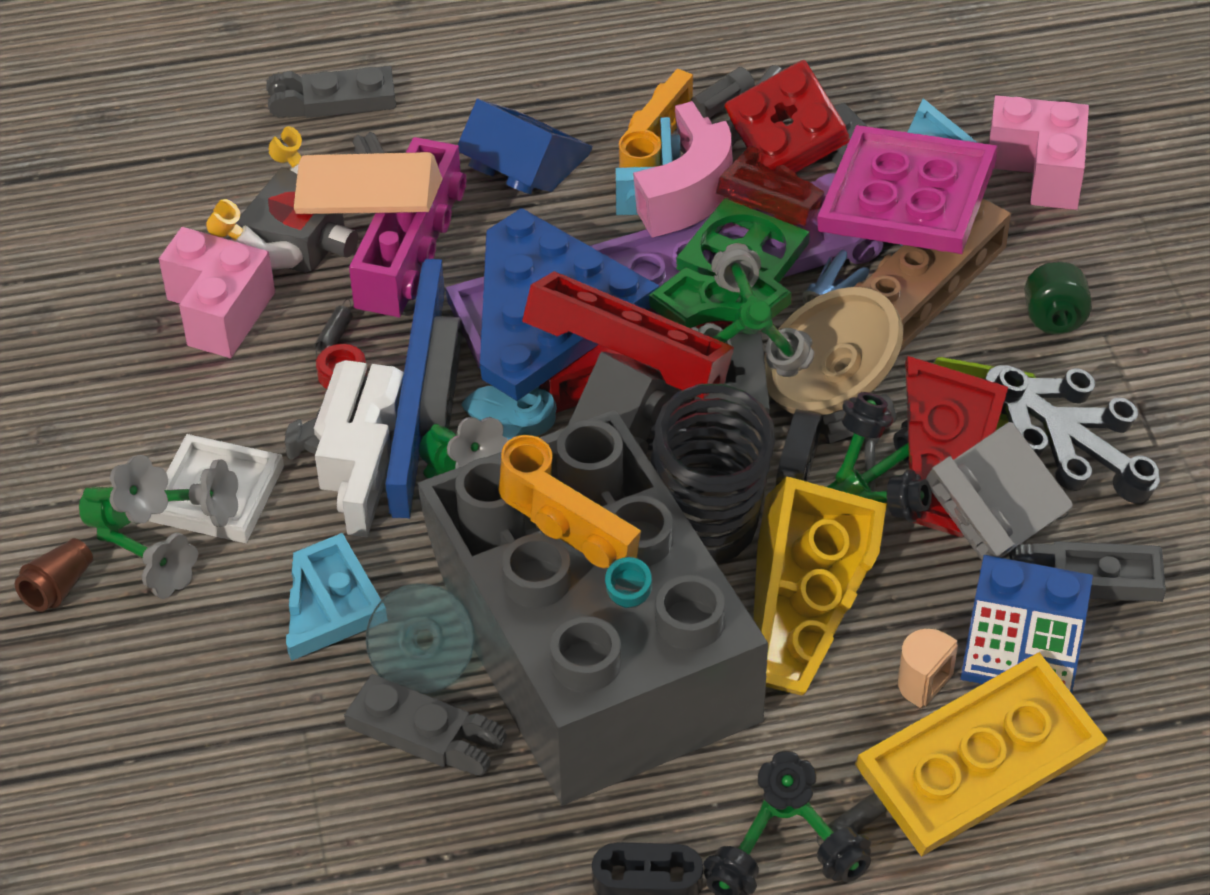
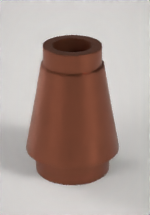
M72 538L68 542L23 565L14 583L18 596L28 607L35 611L43 612L48 608H57L87 567L93 562L91 550L81 540Z

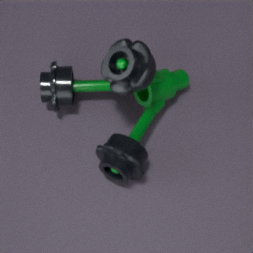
M860 392L857 397H852L843 402L842 408L845 414L842 423L854 434L843 464L835 475L836 480L827 487L887 503L893 517L905 518L908 522H915L931 506V487L926 479H922L914 470L908 469L903 475H894L890 478L887 491L871 492L868 486L869 483L904 460L909 465L908 420L901 424V430L893 436V443L896 448L894 453L863 474H860L854 468L865 437L880 438L885 427L891 426L893 423L891 412L887 409L888 403L886 400L872 393Z
M782 751L774 754L772 761L764 763L759 770L758 785L764 790V800L738 848L722 846L718 848L715 855L708 856L703 863L705 867L704 876L707 879L708 888L715 895L753 894L757 888L755 879L759 873V867L750 856V853L768 821L774 816L790 818L800 815L804 817L824 841L818 849L817 859L823 865V875L828 879L831 878L833 881L843 880L851 882L867 871L871 864V858L869 857L871 854V849L869 848L871 840L866 835H858L850 827L841 828L833 832L809 803L813 796L812 785L817 780L814 767L808 760L799 759L797 753Z

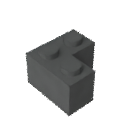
M601 352L568 426L616 409L646 455L648 450V442L646 440L649 436L650 428L657 421L662 406L677 392L682 390L666 384L658 369L623 354ZM690 399L684 401L680 406L689 403Z

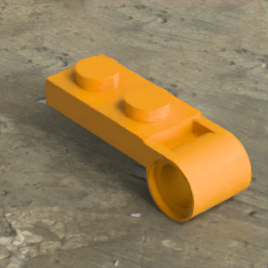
M676 69L665 83H660L656 87L652 99L646 106L633 114L628 130L619 140V168L661 166L660 118L670 117L672 134L677 128L675 106L692 102L693 74Z
M519 435L505 443L501 452L499 493L507 504L530 517V521L535 523L548 537L561 539L582 552L597 567L609 568L618 559L625 557L637 558L641 530L552 477V451L544 440L532 435Z

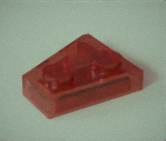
M749 146L720 176L716 194L746 207L757 208L774 214L775 218L792 225L801 224L805 226L820 209L824 195L823 190L809 181L799 178L795 172L786 166L778 165L774 172L762 164L760 160L763 151L753 146Z

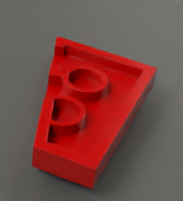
M907 356L905 368L909 469L914 470L922 479H926L932 468L949 456L953 460L996 431L1008 387ZM931 491L932 501L929 510L924 511L922 517L913 523L962 538L964 535Z

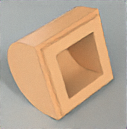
M920 629L907 636L902 645L898 687L901 694L908 701L921 709L923 706L926 707L953 676L958 648L957 640L936 629Z

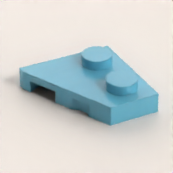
M343 533L293 552V587L290 589L289 598L290 625L289 634L286 635L287 651L291 661L388 621L385 605Z

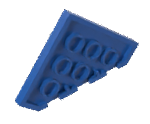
M523 208L509 215L486 232L480 349L482 380L516 401L598 345L569 331L555 336L522 322L531 284L555 271L646 310L651 308L649 295L659 288L658 284Z

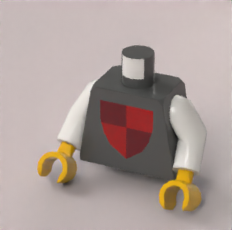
M287 126L283 129L281 138L288 147L284 146L274 136L269 144V155L277 162H288L291 168L281 167L241 216L236 204L227 199L220 200L213 209L214 212L208 218L206 227L207 231L213 236L223 238L228 235L232 238L231 241L269 251L272 270L291 269L308 273L315 270L328 252L346 258L350 257L356 249L358 233L353 229L345 227L343 213H295L294 201L298 165L301 159L298 149L301 146L302 138L295 128Z

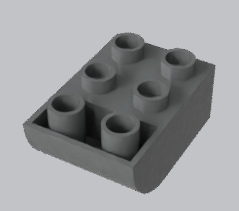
M616 409L588 420L575 422L564 429L539 438L544 440L551 448L552 477L641 530L637 559L643 561L651 571L652 591L646 602L636 608H623L611 600L605 583V575L608 568L595 566L582 552L561 539L548 537L535 523L530 521V517L513 508L502 499L499 493L501 452L475 459L462 467L418 483L422 511L430 542L458 618L471 645L561 806L764 722L768 642ZM617 584L615 585V589H621V590H627V591H633V592H638V591H639V590H634V589H628V588L619 586V585H617Z

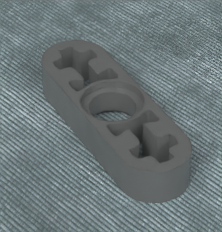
M434 317L420 402L419 421L421 436H424L431 430L434 424H439L448 429L450 427L461 353L462 326L460 317Z

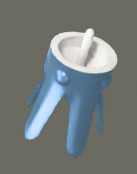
M841 250L833 261L829 257L817 282L811 283L808 290L803 293L802 299L804 304L827 292L854 287L858 282L866 279L869 269L862 267L847 279L835 281L847 259V252Z

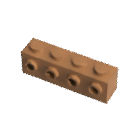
M982 199L963 254L903 245L893 255H886L878 265L877 270L865 282H858L854 286L872 289L883 294L896 308L903 324V341L900 352L1006 248L1011 218L1010 212Z

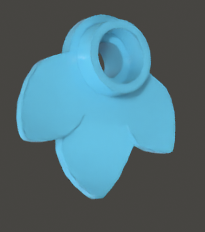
M485 386L469 394L462 402L464 411L473 418L480 421L486 417L498 419L503 425V436L509 440L519 435H541L553 426L556 419L557 406L553 396L548 391L540 389L539 386L518 401L493 386Z

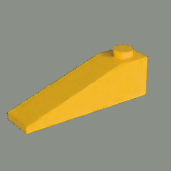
M788 476L766 495L757 545L753 617L754 622L768 642L766 687L801 696L806 693L834 640L833 636L845 613L851 608L858 595L856 594L857 590L880 553L887 504Z

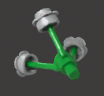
M730 244L724 252L720 251L714 256L711 269L715 272L714 279L720 287L732 292H741L744 304L736 312L735 322L724 330L711 323L705 324L699 329L696 327L691 329L731 346L730 339L740 332L752 335L761 331L769 337L766 344V360L769 367L777 369V373L783 377L797 375L798 371L807 369L813 361L814 350L811 348L813 344L811 337L807 333L793 328L778 330L771 320L772 313L769 305L765 301L757 299L751 288L756 283L761 268V260L755 251H749L745 244Z

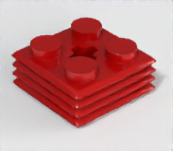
M800 60L725 103V108L731 122L769 185L780 182L848 144L850 141L846 125L806 60ZM793 119V123L785 126L783 121Z

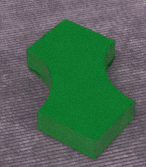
M687 267L649 295V303L652 309L663 317L688 328L712 321L735 322L736 312L744 304L741 292H732L720 287L714 279L715 276L703 275ZM759 270L758 279L751 288L757 299H761L769 305L772 319L791 304V291Z

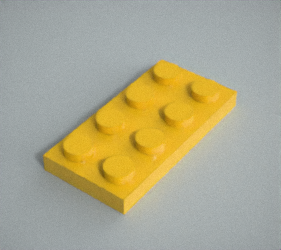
M1038 652L858 755L855 766L922 857L1098 753L1104 748L1108 740L1045 658Z

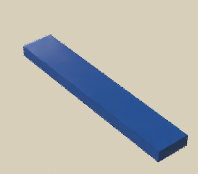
M425 259L421 267L386 478L389 514H391L392 518L410 519L420 457L419 446L423 438L420 434L419 421L421 395L433 321L435 316H442L445 297L442 259Z

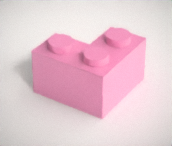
M995 95L989 144L997 145V158L993 169L1033 173L1030 205L1078 209L1085 169L1089 105Z
M181 227L159 258L167 300L180 303L179 307L187 346L232 358L275 294L269 251Z

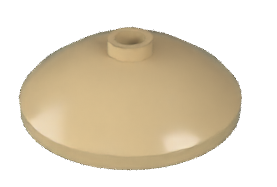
M862 287L833 290L807 302L797 309L778 330L793 328L807 333L813 341L811 346L814 350L813 361L807 369L798 371L797 375L783 377L777 373V369L769 367L765 353L764 362L768 393L781 408L792 414L795 413L796 409L822 415L843 410V402L852 397H857L860 392L872 393L892 369L901 349L903 324L898 311L883 294Z

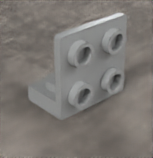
M1008 422L953 460L949 456L933 467L926 478L935 497L981 560H983V555L1002 558L1015 547L1067 513L1073 506L1072 501L1012 422Z

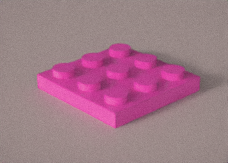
M856 125L817 216L818 231L963 254L996 163L997 145Z

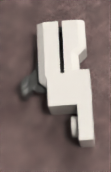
M345 360L335 365L322 406L317 412V417L302 424L301 419L290 423L285 433V446L289 459L298 457L300 452L305 449L315 454L320 489L338 492L337 510L344 513L347 535L368 537L387 477L391 454L389 432L395 430L404 372L393 366L372 364L368 376H365L367 370L366 363Z

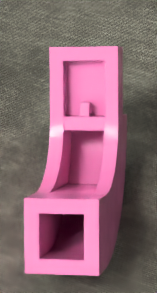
M693 101L675 106L677 134H680V149L684 155L668 164L633 173L637 213L652 238L685 229L704 220L715 211L724 198H728L733 187L734 173L730 128L726 121L712 124L709 117L703 118Z

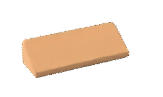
M429 152L304 155L301 157L298 165L294 210L296 214L429 212L442 182V176L434 155Z

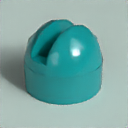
M625 557L616 560L607 569L605 575L606 590L615 604L623 608H636L646 602L652 591V576L649 567L643 561L633 557ZM617 584V585H619V586H622V587H625V588H628V589H634V590H639V591H638V592H633V591L615 589V585Z

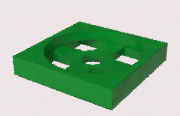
M724 198L676 257V269L681 271L687 267L703 275L715 276L716 274L712 271L711 264L703 256L704 250L706 249L717 254L720 251L724 252L730 244L741 243L745 244L749 250L755 251L761 260L760 270L779 283L809 245L810 231ZM731 222L749 229L743 238L734 240L718 234L725 224ZM769 237L785 244L786 251L782 259L762 251V246Z

